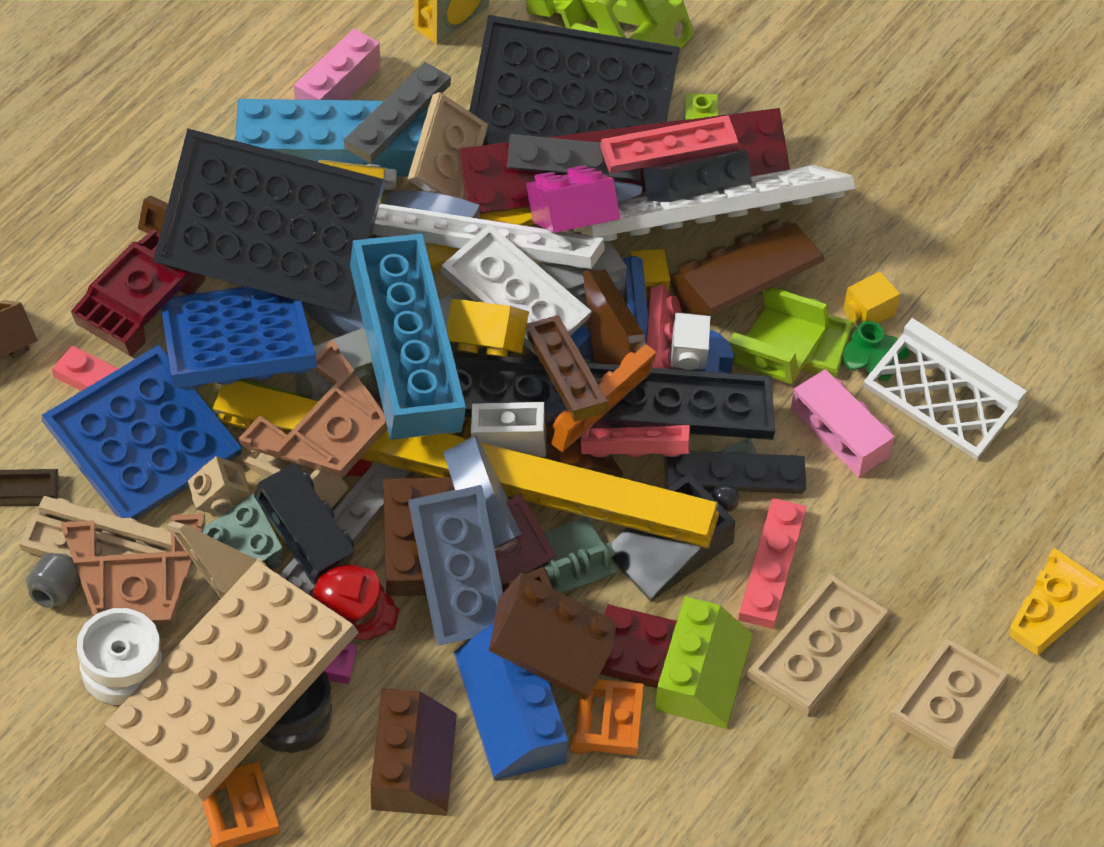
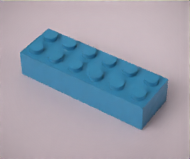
M238 99L235 141L316 162L328 160L367 165L370 163L344 148V139L383 101ZM429 107L371 164L380 165V167H386V169H394L397 172V176L408 177Z
M423 234L353 240L350 268L390 440L461 432L466 406Z

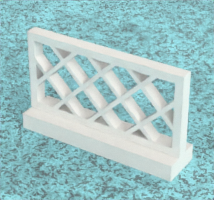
M913 318L904 327L901 337L863 382V387L975 460L981 457L1012 416H1016L1023 408L1027 392ZM903 347H906L917 355L918 362L899 364L897 355ZM939 368L945 372L946 381L927 383L925 369ZM920 370L922 384L903 386L901 372ZM896 373L898 387L884 388L876 383L880 375ZM967 386L973 390L975 399L956 401L953 388ZM948 388L951 402L931 403L929 391ZM924 391L926 405L913 407L906 402L905 394ZM996 405L1005 412L1000 418L985 420L982 406ZM977 407L979 421L960 423L958 409ZM953 411L955 424L941 425L935 421L933 412ZM981 428L983 439L977 447L964 440L962 431Z

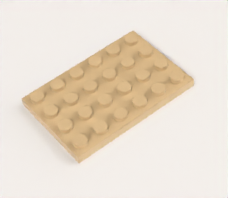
M256 561L104 725L116 737L204 802L359 632L352 623L259 561Z

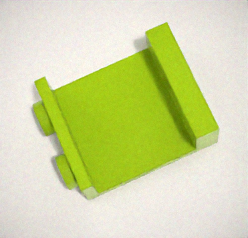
M770 287L763 291L765 309L747 336L734 332L728 341L733 350V365L793 384L829 328L827 304L821 303L816 299H809L790 293L784 289Z

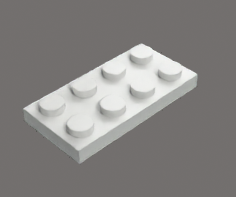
M490 224L450 257L441 267V273L473 301L508 305L529 311L527 323L559 315L571 335L591 315L590 309ZM525 333L524 345L536 354Z

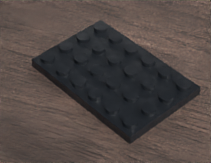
M488 15L469 112L488 124L483 145L509 142L511 134L553 137L664 123L668 119L680 47Z
M187 128L153 262L351 314L356 297L350 268L353 240L371 239L386 180Z

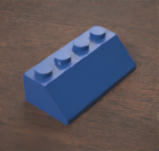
M494 623L490 624L454 652V657L493 780L566 764L568 739L549 682L490 652L489 646Z

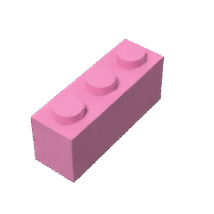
M354 28L294 84L295 100H348L380 69V42Z
M826 369L794 388L790 410L858 477H861L890 458L895 437L889 427L880 423L869 412L867 406L862 401L855 399L846 390L843 382L834 378Z

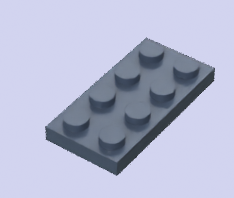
M482 485L408 500L436 644L439 646L472 639L490 624H493L498 600L503 594Z

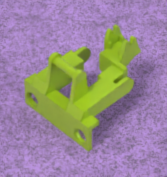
M526 0V11L528 14L551 17L554 13L561 14L566 28L627 38L619 22L640 26L629 37L630 39L677 46L680 49L695 35L683 0ZM587 19L597 21L598 29L582 24ZM680 21L683 30L681 36L677 39L674 34V28L677 22Z

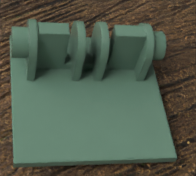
M254 493L204 527V534L255 559H261L270 569H275L282 564L281 558L283 554L281 551L284 548L266 514L254 498Z
M588 517L543 532L557 557L539 568L544 567L554 590L564 594L618 573V569L611 559L614 556V549L611 543L604 544L600 540Z

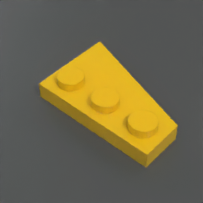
M1053 547L1044 570L1040 571L1032 592L1024 600L1010 626L1009 637L1038 656L1104 599V581Z

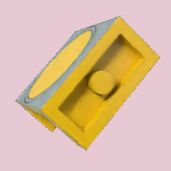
M414 0V29L437 45L487 8L489 0Z

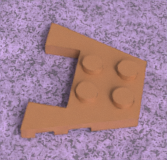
M330 340L316 355L317 368L312 369L332 382L334 386L289 434H285L262 416H259L238 438L243 447L344 477L388 429L383 411L367 388L361 383L350 363L346 361L340 352L339 347L334 341Z
M204 514L171 516V522L175 521L186 524L203 533L206 524ZM94 520L61 522V529L73 562L78 568V575L93 616L112 608H129L143 613L155 625L173 624L193 561L172 532L170 552L96 556V524Z

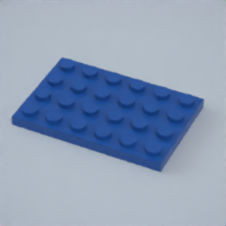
M244 286L173 296L161 308L173 388L193 390L199 388L202 384L216 382L220 385H228L242 378L252 377L253 379L263 380L277 373L303 374L309 369L317 368L313 343L302 302L299 300Z

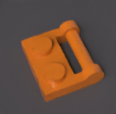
M597 679L589 697L586 700L578 698L575 734L571 735L570 750L578 754L594 751L637 756L644 684ZM605 697L601 735L590 734L593 698Z
M259 762L234 768L204 802L201 801L212 834L209 839L211 847H234L280 833L278 820ZM226 789L237 827L226 830L215 795L217 791Z

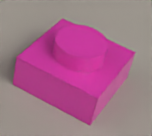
M348 644L324 670L328 675L329 681L350 684L357 656V645Z

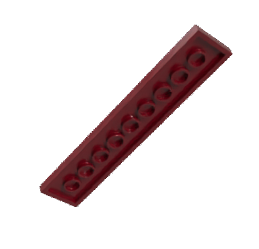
M780 108L727 114L738 139L737 149H747L751 177L790 170ZM727 115L553 136L548 138L601 143V140L605 138L616 137L631 133H637ZM509 142L466 147L458 150L466 201L480 205V214L530 207L526 183L535 181L534 176L543 173L507 169ZM641 168V178L638 182L614 180L642 186L641 193H646L643 168Z

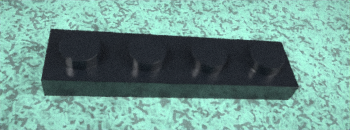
M689 451V454H681L676 457L664 456L665 489L688 473L705 490H714L722 484H729L735 487L737 491L803 494L807 489L805 456Z

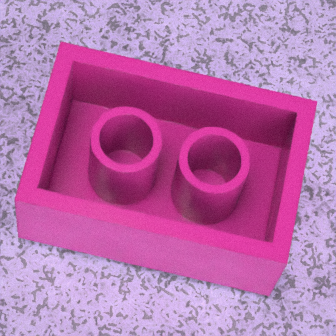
M577 166L567 169V175H555L554 172L535 175V181L526 183L533 223L553 233L620 219L614 179L603 175L602 171H595L594 168L588 169L587 166Z

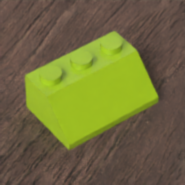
M684 596L657 687L656 711L727 729L753 634L721 605Z

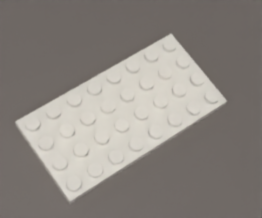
M809 165L751 177V183L674 202L647 201V196L631 198L618 203L620 219L575 228L574 232H581V235L593 236L594 238H604L605 242L617 239V233L630 232L631 236L650 233V227L663 226L665 230L683 227V221L695 220V223L712 222L716 220L715 215L728 214V217L744 216L748 214V209L760 208V211L776 210L781 208L780 203L792 202L793 205L808 204L813 202L812 197L825 196V199L840 198L845 196L844 191L855 189L854 175Z

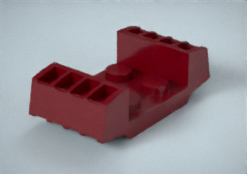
M154 229L138 242H132L89 285L86 294L71 310L76 325L129 356L136 353L146 343L144 325L178 291L186 295L194 294L203 284L206 277L198 273L153 262L160 236Z

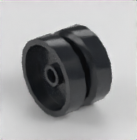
M325 671L318 676L260 740L263 745L275 751L295 753L308 750L322 741L330 729L332 719L331 686Z

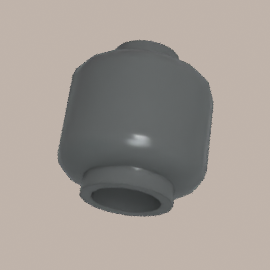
M47 553L41 556L26 578V583L31 599L40 606L50 608L65 605L81 583L78 575V568L74 564L72 557L63 553Z

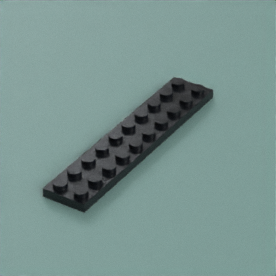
M452 352L466 406L464 417L472 418V404L544 402L546 423L554 424L557 417L563 411H568L540 359L504 358L492 355ZM586 363L598 384L607 372H614L620 367V365ZM652 368L651 373L591 427L626 428L690 425V434L773 440L776 430L771 376Z

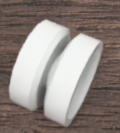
M112 608L97 613L82 627L77 638V655L80 663L81 678L86 690L97 700L111 705H122L162 662L160 637L155 624L147 616L129 608Z

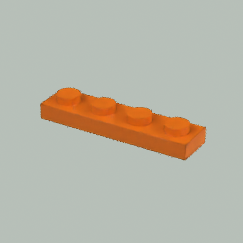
M645 344L636 353H628L616 371L607 372L600 380L598 385L608 401V411L651 373L656 351ZM566 410L563 411L553 424L555 432L552 445L563 453L606 413L574 422L570 413Z

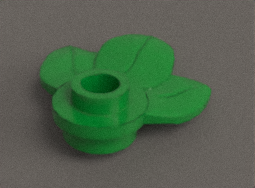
M862 322L854 328L851 335L852 341L844 348V362L851 371L865 368L866 372L870 374L898 338L885 335L883 328L876 322ZM903 347L897 355L898 360L909 357L906 347ZM893 373L880 375L877 380L889 381Z

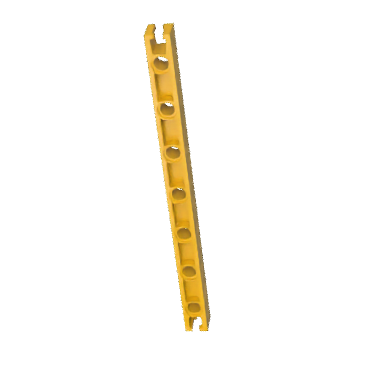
M236 381L235 383L221 386L213 411L218 414V419L223 424L247 430L259 416H262L282 432L289 434L319 401ZM387 429L360 459L433 478L451 477L444 452L468 439L445 433L390 440ZM481 443L507 497L513 498L521 493L526 502L705 548L710 546L719 513L716 511L717 502Z

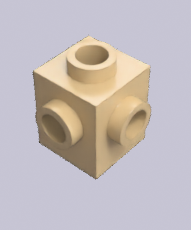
M217 456L188 480L196 509L219 517L250 494L242 465Z

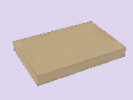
M441 92L433 94L407 180L425 192L439 193L466 200L458 150L460 148L482 146L488 124Z
M946 637L894 707L888 721L948 757L953 758L1008 682L1010 674Z

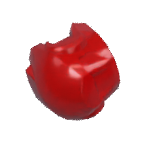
M344 564L329 569L318 578L312 597L355 626L359 633L353 639L371 640L385 635L389 630L395 629L400 610L395 606L394 600L385 593L384 587L381 586V582L374 570L353 564ZM377 605V611L370 621L365 624H356V622L365 619Z

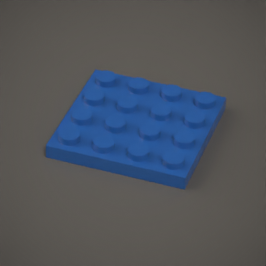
M159 345L42 414V423L115 516L120 518L137 520L188 488V480L215 456L231 461L241 455L242 447L195 389L183 390L181 388H173L169 358Z

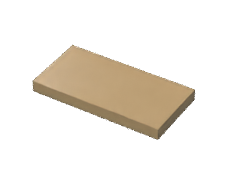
M830 574L750 667L747 678L808 717L890 617V611Z

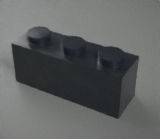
M737 149L643 168L647 201L674 202L752 182L747 149Z
M296 462L258 483L253 495L312 584L316 583L318 578L329 569L349 564L355 552L351 536L346 530L339 528L334 520L332 508L325 500L321 501L314 491V483L310 475L306 471H301Z

